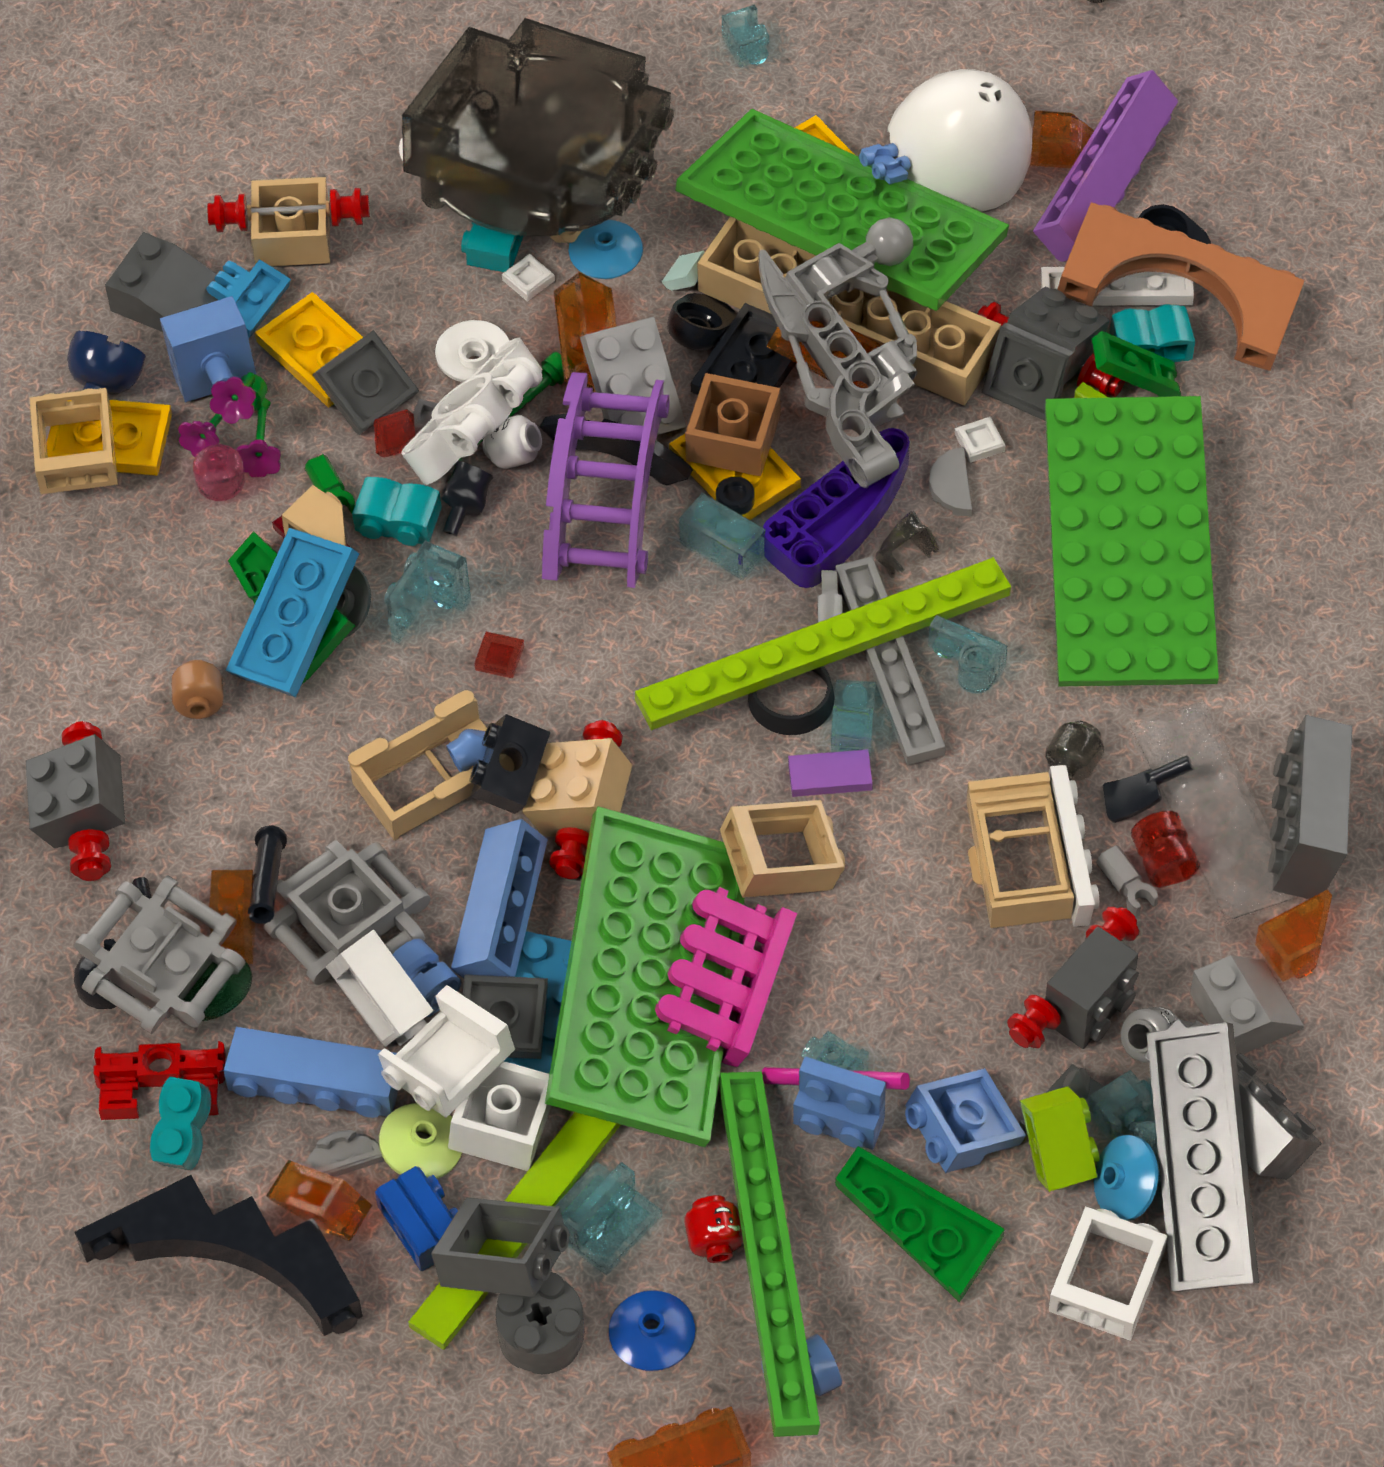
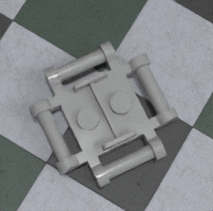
M334 840L325 846L323 854L285 881L278 880L276 900L284 907L274 914L270 922L264 924V930L273 939L278 938L307 969L306 975L315 985H319L331 976L326 966L340 953L373 929L379 937L394 926H397L401 931L385 943L392 954L406 942L413 939L425 940L423 931L409 915L417 914L425 909L431 897L423 888H416L387 858V851L380 843H372L357 854L353 849L347 851L341 843ZM372 868H375L403 898L399 899ZM298 920L305 927V931L326 954L318 958L290 928V925Z
M169 875L161 881L150 899L144 896L136 886L123 881L115 891L117 897L87 934H81L74 943L75 949L81 955L98 965L89 973L82 985V989L91 995L99 994L140 1021L141 1028L150 1034H153L164 1019H169L171 1015H174L191 1027H198L205 1018L204 1011L231 975L238 974L245 965V960L241 955L221 946L232 932L237 920L227 913L222 916L178 887L179 882ZM168 900L212 928L213 931L209 937L200 932L201 928L199 925L170 906L164 909L163 907ZM129 907L138 912L139 914L110 951L101 947V942ZM212 962L217 964L218 967L192 1001H183Z

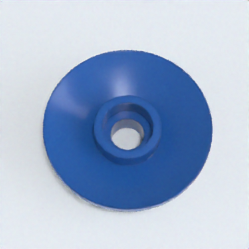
M643 1291L626 1298L615 1309L609 1323V1339L615 1353L626 1364L640 1370L658 1371L677 1364L688 1354L695 1339V1322L689 1308L676 1296L662 1291ZM648 1320H656L659 1322V1326L655 1329H647L644 1323Z

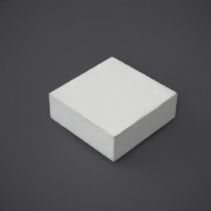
M528 254L502 274V281L528 302L555 281V275L531 254Z
M991 417L955 428V436L961 447H964V453L969 463L1005 452V443Z

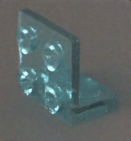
M425 540L417 553L413 552L409 555L404 566V573L397 583L393 582L389 586L384 599L385 604H387L388 625L390 626L393 642L398 644L401 642L429 597L442 608L451 609L454 607L463 612L471 601L466 557Z

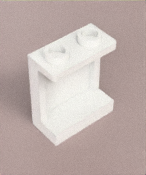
M448 985L435 996L440 1012L396 1055L385 1048L378 1054L383 1068L381 1074L392 1088L396 1090L403 1088L412 1095L414 1100L427 1111L434 1109L445 1118L515 1050L506 1023Z

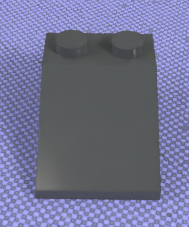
M143 232L105 284L110 311L163 332L160 318L218 301L206 290L212 281L216 282L214 278L217 274L177 245Z

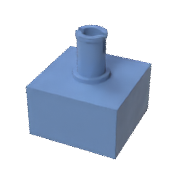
M233 296L160 318L172 372L185 402L212 394L211 388L217 381L226 382L230 377L241 378L249 372L256 374L246 325Z

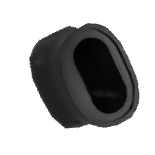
M462 461L456 462L452 476L441 493L442 500L451 507L443 532L457 536L465 515L478 516L482 513L486 504L488 487L494 478L491 474Z

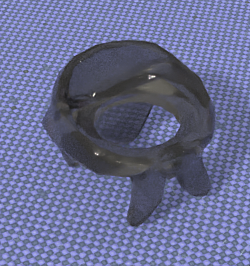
M910 511L898 522L876 552L875 559L886 568L889 577L892 579L895 577V570L899 573H903L905 570L893 557L892 551L907 540L915 544L928 558H931V552L937 553L939 551L932 532L922 524L915 511Z

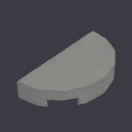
M964 447L949 450L937 458L930 470L929 490L933 500L936 503L939 502L943 507L952 510V514L972 517Z
M353 1130L333 1132L320 1139L304 1164L306 1186L384 1162L379 1142L375 1139L371 1140L367 1136L358 1135Z

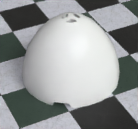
M960 69L938 74L912 90L895 110L888 125L890 143H894L898 149V155L894 159L907 156L910 160L911 166L907 170L909 180L971 208H975L980 212L997 208L1011 200L1021 187L1031 162L1032 127L1027 110L1019 95L1008 83L988 72L975 69Z

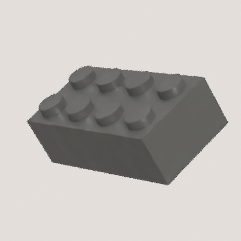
M1305 715L1298 730H1291L1286 752L1284 754L1279 753L1276 758L1273 775L1279 777L1273 793L1272 808L1277 809V816L1274 818L1270 830V840L1275 841V849L1271 853L1268 864V872L1273 873V891L1320 902L1347 856L1352 750L1351 725Z
M1177 1019L1168 1030L1204 1026V1024L1198 1020L1190 1022ZM1147 1052L1144 1056L1149 1061V1055ZM1239 1053L1236 1055L1247 1164L1259 1176L1287 1180L1322 1143L1312 1134L1316 1130L1315 1126L1301 1113L1296 1112L1293 1114L1284 1105V1102L1287 1100L1285 1095L1273 1084L1268 1082L1265 1085L1255 1075L1258 1071L1255 1064L1245 1055Z

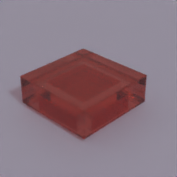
M405 409L374 420L376 454L380 457H389L401 453L403 448L415 437L414 414Z
M486 631L474 663L475 670L513 679L524 649V640Z

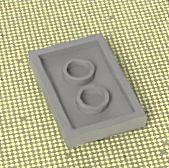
M654 316L580 337L596 392L650 397L655 381L664 380L663 394L669 395L670 398L669 413L667 418L661 419L657 435L687 427ZM601 408L605 419L621 424L644 426L646 412Z

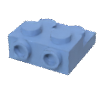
M805 1056L799 1070V1092L793 1104V1124L798 1125L802 1130L813 1135L825 1134L838 1138L849 1147L857 1148L859 1146L873 1150L885 1119L886 1082Z
M985 1068L918 1085L905 1105L907 1123L913 1129H920L926 1140L925 1149L928 1158L933 1163L939 1162L945 1173L978 1165L986 1154L1019 1146L1026 1136Z

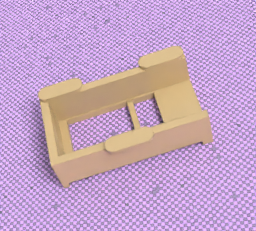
M464 690L438 704L434 709L435 717L396 739L388 742L384 738H377L349 754L348 762L350 764L353 785L394 841L400 838L399 836L471 796L474 784L469 782L474 766L470 767L468 771H462L450 777L431 752L433 748L448 740L452 742L457 739L459 734L466 729L487 730L479 718L478 702L471 691ZM425 753L445 781L437 785L434 790L394 812L373 782ZM500 754L499 761L501 766L505 770L513 771L514 763L512 759L505 754Z
M1049 772L968 782L967 807L975 846L968 850L973 881L983 886L990 928L1072 919L1074 895L1071 890L1050 787ZM1042 811L1045 827L1004 832L1002 830H995L993 833H988L985 817ZM1047 834L1057 885L999 892L990 841L1002 842L1008 838Z

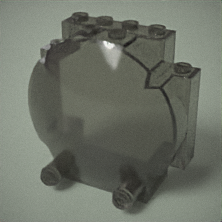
M524 18L510 39L468 27L402 114L403 172L420 177L421 199L427 207L439 209L447 205L463 218L487 229L521 236H555L567 231L588 229L615 215L623 216L630 204H635L638 201L645 182L653 179L657 170L654 149L657 145L658 137L663 130L667 131L670 128L674 117V110L670 108L671 92L648 85L649 75L645 73V56Z

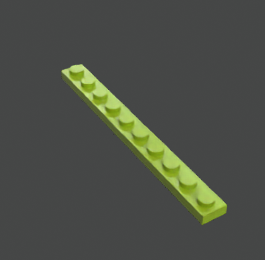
M992 557L636 690L635 701L652 731L1008 597L1011 593V585L995 558Z

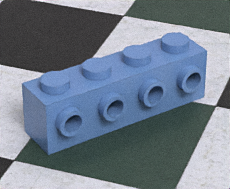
M523 819L485 829L451 969L463 978L465 974L515 977L548 841L546 837Z
M236 1027L224 1067L228 1091H233L240 1096L255 1097L259 1095L271 1097L285 1104H295L297 1102L314 1104L320 1109L335 1111L337 1109L356 1111L358 1114L370 1118H375L379 1115L388 1116L393 1112L399 1091L392 1088L381 1074L383 1068L378 1054L382 1050Z

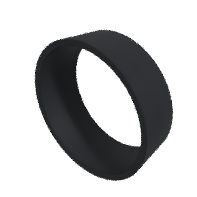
M822 666L812 670L827 684L825 697L816 708L801 715L778 714L768 709L760 701L755 691L748 694V704L753 717L766 729L783 735H800L821 726L830 716L835 700L831 679L826 668Z

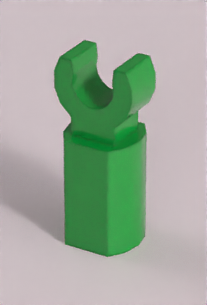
M322 454L308 460L304 469L313 485L324 493L330 492L334 494L342 505L347 506L349 511L353 513L355 499L348 491H344L345 487L328 457Z

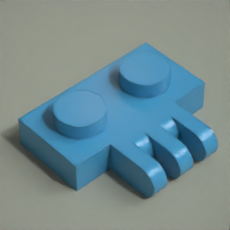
M260 259L250 272L232 261H227L223 266V271H219L215 276L216 282L212 281L206 290L218 300L233 296L245 322L248 338H250L288 289L291 279Z

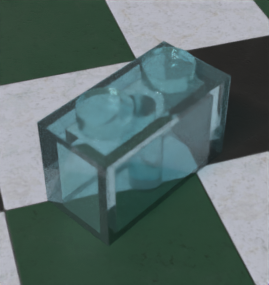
M701 493L679 518L680 544L741 580H744L764 557V535L766 534V529L704 493Z

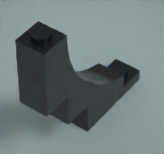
M192 1175L75 1231L79 1248L86 1262L95 1258L98 1260L107 1259L113 1256L120 1246L126 1244L135 1262L162 1257H197L222 1261L250 1270L268 1279L294 1298L313 1318L324 1336L332 1332L336 1334L344 1333L356 1325L357 1319L363 1317L360 1300L314 1218L274 1236L252 1196L213 1215Z

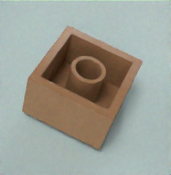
M705 373L685 433L686 461L761 476L781 416L780 388Z

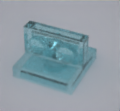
M596 1161L554 1206L560 1207L564 1226L569 1230L568 1247L606 1276L662 1217V1210L636 1191L635 1173L623 1162H620L610 1172Z

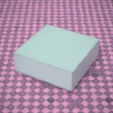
M700 251L679 256L662 280L664 286L671 291L694 287L698 282L697 263L705 252Z

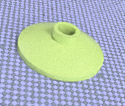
M418 1103L407 1104L395 1109L383 1122L379 1134V1148L385 1162L400 1175L415 1166H419L426 1177L434 1175L438 1179L448 1174L456 1166L462 1152L448 1149L452 1116L448 1115L445 1118L434 1109L430 1111L423 1109ZM416 1132H425L429 1134L430 1137L427 1139H422L416 1134Z

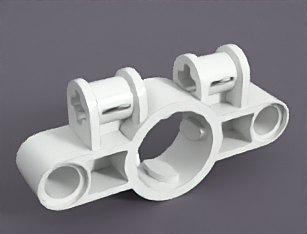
M520 338L512 339L501 346L470 379L464 381L443 397L433 409L432 419L403 448L401 454L424 485L431 484L440 479L461 457L474 454L479 441L492 434L508 418L513 408L522 403L523 395L530 388L536 387L541 383L543 378L542 368Z

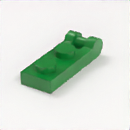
M1104 331L1099 332L1092 338L1097 370L1157 394L1158 397L1181 396L1180 386L1175 382L1177 377L1176 364L1172 360Z

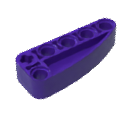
M888 428L879 432L897 455L899 468L869 487L863 488L855 481L849 468L842 461L764 523L762 529L763 554L773 566L794 584L804 588L820 584L822 582L821 570H835L836 565L843 564L875 529L895 498L908 469L910 441L904 431Z

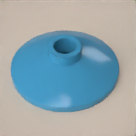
M598 220L584 225V230L579 234L575 242L569 243V257L573 265L583 274L598 279H612L627 274L636 267L643 253V245L638 233L629 225L615 220Z
M1123 1135L1113 1139L1100 1154V1160L1095 1167L1097 1178H1094V1192L1101 1209L1112 1211L1120 1219L1131 1221L1141 1216L1152 1203L1158 1186L1159 1171L1157 1159L1151 1146L1140 1137Z

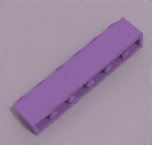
M1153 70L1126 78L1033 230L1035 235L1059 261L1068 260L1091 202L1098 205L1115 207L1124 198V190L1131 179L1139 173L1141 162L1146 154L1155 146V139L1161 129L1171 119L1170 114L1178 100Z

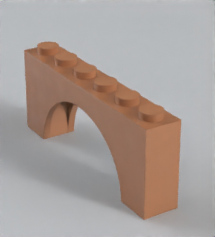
M1091 202L1062 272L1057 290L1063 292L1069 299L1092 307L1095 299L1105 287L1127 275L1141 272H1164L1187 278L1210 291L1224 305L1231 316L1237 335V349L1234 359L1270 371L1305 280L1296 277L1289 271L1276 270L1262 265L1254 258L1240 257L1229 253L1218 245L1205 244L1191 239L1183 232L1169 231L1154 225L1147 219L1134 218L1120 213L1112 206L1098 205Z

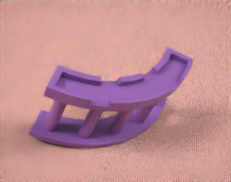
M571 373L563 398V405H569L566 419H558L550 466L546 506L554 508L553 512H550L549 530H544L542 579L557 581L563 566L568 567L569 563L627 568V587L635 588L640 574H646L648 551L642 550L648 481L659 425L662 418L668 417L670 404L669 395L663 394L664 380H656L651 396L643 397L593 392V388H587V373ZM592 408L646 412L644 426L586 421L584 415L586 411H591ZM584 436L641 441L637 465L579 460V457L575 456L578 439L583 440ZM577 476L635 481L632 509L574 504L573 500L569 499L571 479H577ZM572 519L628 524L630 525L628 553L572 548L570 543H565L566 523H571Z

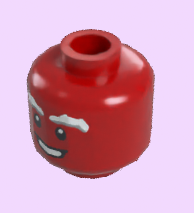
M719 1195L703 1197L693 1202L692 1208L684 1217L688 1243L692 1253L700 1257H707V1261L710 1263H720L733 1257L732 1252L740 1248L743 1243L737 1206Z

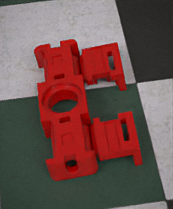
M218 1041V1048L182 1050L181 1043L139 1045L138 1052L103 1053L101 1046L95 1049L94 1059L96 1065H94L93 1074L96 1086L100 1089L99 1114L101 1120L139 1119L137 1098L133 1099V1090H139V1087H163L169 1077L181 1079L184 1077V1079L198 1081L208 1087L211 1094L209 1116L219 1115L218 1081L219 1084L225 1081L224 1067L226 1064L223 1042ZM157 1059H167L171 1062L168 1069L160 1072L151 1070L149 1065Z

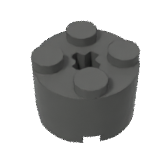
M551 1272L550 1277L543 1282L535 1297L499 1294L495 1315L498 1340L503 1355L512 1365L535 1374L543 1375L560 1371L574 1361L582 1347L585 1336L583 1307L577 1292L560 1275Z

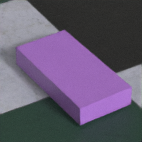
M868 749L788 756L792 797L872 790Z

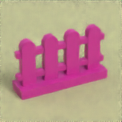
M719 887L716 893L711 890H702L694 898L692 904L694 911L699 916L706 918L704 927L692 924L682 932L680 936L681 945L687 951L694 953L692 961L679 959L671 965L668 970V978L673 985L682 988L679 997L672 994L664 995L657 1002L655 1012L660 1020L669 1024L667 1031L676 1035L680 1029L707 1040L706 1048L715 1052L719 1046L725 1048L722 1063L738 1067L750 1053L797 913L782 907L772 918L765 915L766 907L757 904L754 909L727 898L729 891ZM717 924L744 935L743 943L740 944L716 933ZM756 941L762 943L760 951L753 949ZM708 959L733 970L730 979L702 967L704 960ZM743 976L750 978L747 986L741 984ZM692 994L720 1005L718 1014L691 1003ZM731 1011L738 1013L735 1022L729 1020Z

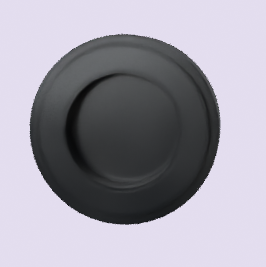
M729 477L718 484L716 488V504L724 514L741 516L748 513L754 506L755 491L753 485L748 480L742 477Z

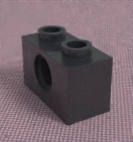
M507 714L495 724L490 723L482 740V745L487 747L483 760H477L470 775L469 782L474 784L471 797L514 814L524 808L527 804L550 731ZM500 754H505L512 759L514 763L513 771L505 770L501 766L499 761Z

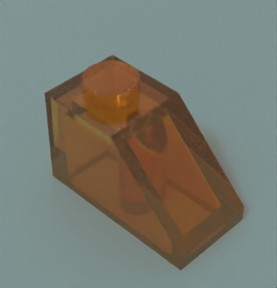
M1035 110L1030 166L1072 168L1094 130L1072 113Z
M212 870L209 907L222 916L227 913L237 920L232 932L221 946L237 952L243 957L245 964H253L256 923L250 920V914H248L254 876L253 870Z
M1328 889L1258 926L1255 945L1282 982L1293 976L1297 979L1306 977L1317 966L1332 900V894Z
M290 1160L287 1161L266 1195L271 1201L305 1221L314 1218L318 1227L324 1232L350 1242L373 1206L345 1180Z

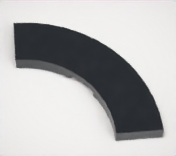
M567 414L547 416L539 427L554 441L558 419H566ZM605 418L602 420V422L618 423ZM584 436L583 440L578 439L576 450L598 451L637 465L641 441ZM655 441L650 476L666 486L688 480L693 468L672 450Z

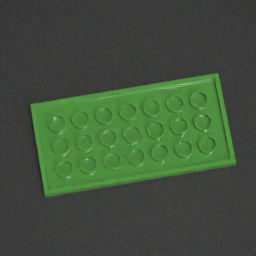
M754 109L749 110L677 178L675 191L690 197L694 201L703 203L815 256L838 243L853 250L866 242V234L869 228L878 220L888 217L899 219L911 230L913 249L901 264L886 266L876 262L874 263V269L887 276V290L896 292L935 311L947 301L1007 237L1009 228L1007 223L909 179L893 184H888L885 180L876 179L872 174V167L870 165L863 166L858 156Z
M1201 396L1046 399L1045 421L1058 687L1218 684L1219 674Z
M597 806L591 820L545 1104L705 1147L710 1142L723 1047L719 1046L715 1052L706 1048L708 1041L682 1029H680L677 1035L667 1031L669 1024L657 1017L655 1006L664 995L672 994L677 997L680 995L682 988L670 982L668 970L676 960L685 959L690 962L692 961L694 953L687 951L681 945L680 936L689 925L697 924L704 927L706 918L696 914L692 905L697 894L702 890H711L716 893L717 889L721 887L729 891L727 898L744 905L745 897L742 898L724 842ZM717 924L716 933L739 942V933ZM708 959L704 960L702 966L729 979L733 971ZM692 994L691 1003L718 1014L720 1005Z

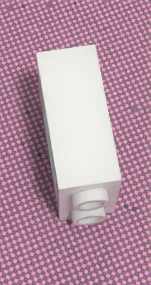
M374 929L340 953L326 966V969L385 1047L394 1040H396L399 1046L407 1042L427 1024L423 1018L434 1011Z
M1085 1206L1052 1289L1049 1312L1131 1341L1165 1253L1167 1235L1160 1233L1152 1225L1146 1223L1134 1224L1120 1219L1112 1211L1106 1209L1094 1210ZM1090 1232L1149 1253L1129 1305L1070 1285Z

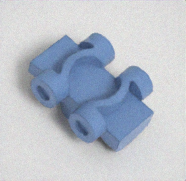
M894 143L885 146L877 144L861 149L859 154L860 163L863 166L870 165L872 167L874 178L885 180L888 184L908 179L909 173L907 170L911 166L910 160L907 156L894 159L898 155V149Z

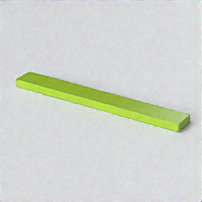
M574 1112L504 1201L557 1207L621 1124ZM487 1239L478 1254L517 1258L528 1243ZM439 1282L408 1321L409 1328L445 1350L489 1292L441 1287Z

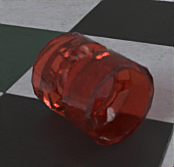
M1170 810L1152 813L1142 818L1131 829V837L1138 854L1143 858L1142 864L1153 886L1162 888L1187 881L1199 870V859L1193 845L1188 841V833L1178 812Z

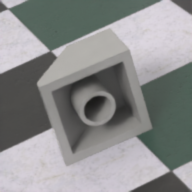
M1230 955L1193 971L1190 990L1192 998L1209 1025L1226 1022L1233 1024L1236 1055L1239 1053L1245 1054L1304 1028L1303 1023L1264 960Z

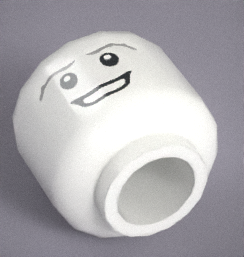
M522 415L511 416L496 428L492 434L487 435L483 439V451L497 467L502 469L528 464L535 460L542 446L541 432L538 426L527 417Z

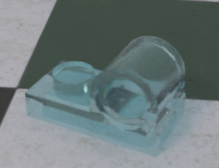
M938 615L929 626L928 647L932 648L942 658L958 659L957 679L960 687L971 694H982L989 691L1006 667L1008 645ZM972 668H979V669H982V670L976 671V670H972Z
M836 680L835 701L832 712L831 752L868 749L869 756H871L876 682Z

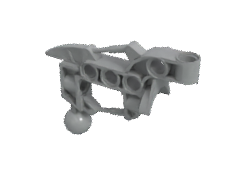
M891 217L880 219L874 223L866 234V242L850 250L838 243L788 271L786 277H783V273L765 250H760L758 255L763 293L769 310L781 330L782 338L791 343L797 361L796 367L806 394L804 404L807 409L826 417V431L834 450L837 451L845 462L855 481L863 488L869 487L899 468V461L895 451L883 439L875 427L904 415L903 410L897 404V399L915 386L912 380L917 375V370L913 366L917 357V339L914 335L908 333L899 312H896L886 291L888 285L887 276L874 269V263L876 262L886 266L901 264L913 249V236L910 228L903 221ZM855 288L875 296H881L889 313L888 318L898 339L889 341L867 353L835 308L829 303L828 299L844 290L850 292ZM818 321L825 327L817 328L810 324V322ZM798 342H802L834 388L815 387L808 364L804 361ZM832 351L843 352L847 357L838 358L832 354ZM862 381L868 385V388H859L853 382ZM852 429L859 434V436L850 437L846 433H844L843 430Z

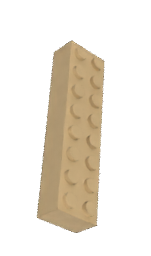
M729 217L697 263L698 291L739 309L742 308L744 303L771 313L763 293L759 274L758 255L760 250H765L783 273V277H786L788 271L815 257V255L792 246L766 232L759 231L755 227L733 217ZM855 288L850 292L844 290L828 299L829 303L835 308L867 353L889 341L898 339L888 318L889 313L881 296H875ZM886 289L908 333L914 335L917 339V357L913 364L917 370V375L912 381L917 386L965 406L988 371L1001 324L947 301L935 311ZM810 322V324H812L814 327H825L821 322Z

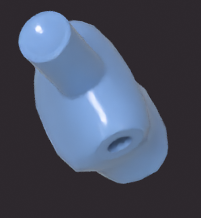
M466 729L459 734L457 739L446 745L454 764L460 772L474 766L478 759L483 760L487 747L482 745V740L486 731Z

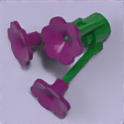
M252 372L247 373L241 378L230 377L226 382L217 381L211 388L213 398L210 401V408L216 413L210 422H204V424L200 421L181 423L178 428L181 434L179 437L180 445L184 449L191 451V454L200 460H205L207 457L209 459H216L220 454L218 448L220 440L215 433L216 427L222 419L229 424H234L239 419H249L254 411L257 410L256 440L252 441L249 445H241L236 449L235 456L237 460L235 467L240 472L249 473L251 477H265L267 474L279 472L281 468L279 461L281 452L276 447L267 446V443L264 441L266 415L270 406V401L265 398L268 391L266 382Z

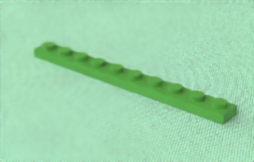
M762 1071L720 1073L719 1089L774 1437L818 1435L820 1421Z

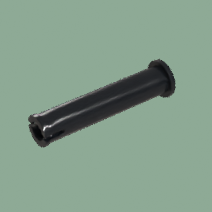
M273 825L261 827L255 835L257 855L248 914H250V920L258 924H266L274 917L281 853L287 844V835L284 830Z

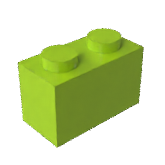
M1067 1086L1020 1100L1036 1175L1042 1185L1050 1192L1097 1178L1095 1162H1098L1100 1157L1094 1138L1088 1136L1086 1123L1091 1122V1114L1085 1098H1079Z

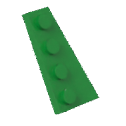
M253 531L230 557L228 562L246 594L255 604L278 553ZM337 608L333 612L303 683L315 673L355 627Z
M859 1146L835 1178V1186L959 1303L1004 1237L1005 1229Z

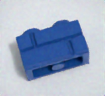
M415 1166L399 1175L397 1179H392L378 1187L375 1191L377 1207L419 1270L424 1271L434 1265L431 1253L458 1210L456 1207L448 1210L442 1201L445 1193L434 1175L426 1177L421 1168Z

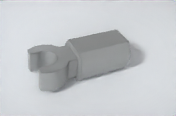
M821 570L822 594L817 596L818 622L843 613L842 595H839L837 590V570Z
M1115 845L1100 854L1096 861L1098 867L1120 895L1124 894L1126 896L1127 909L1135 917L1140 915L1141 909L1136 899L1145 898L1153 907L1158 904L1159 896L1157 890L1150 884L1142 883L1141 874L1119 846Z

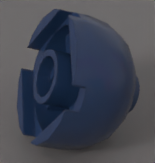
M76 331L69 346L67 360L71 375L74 380L84 385L83 390L106 388L108 394L117 395L129 390L137 382L146 358L143 352L121 340L119 345L107 341L108 336L100 333Z

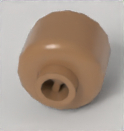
M192 660L175 670L172 675L171 686L172 703L177 712L191 719H202L210 717L219 711L223 705L224 692L223 677L217 667L203 660Z

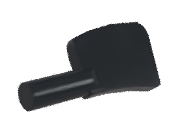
M1186 755L1154 770L1148 769L1127 778L1104 783L1105 806L1109 820L1116 823L1128 819L1162 800L1160 784L1194 770L1189 756Z

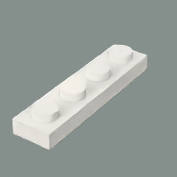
M1041 267V289L1045 286L1058 289L1064 267ZM1164 272L1135 273L1119 278L1105 287L1097 296L1092 306L1193 305V281Z
M1066 765L1050 766V787L1071 890L1074 895L1073 927L1089 926L1093 910L1099 908V891L1096 884L1091 885L1089 874L1092 872L1091 853L1089 849H1083L1082 839L1085 836L1084 819L1082 815H1076L1074 805L1078 801L1077 785L1075 780H1069Z

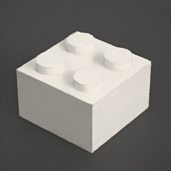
M503 1061L455 1109L450 1125L448 1149L528 1171L531 1168L551 1109V1105L545 1104L549 1074Z

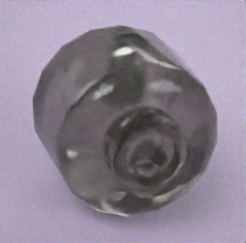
M1085 721L1064 723L1057 729L1046 747L1045 758L1049 766L1066 765L1069 780L1082 781L1091 776L1104 754L1105 747L1100 732L1093 725Z

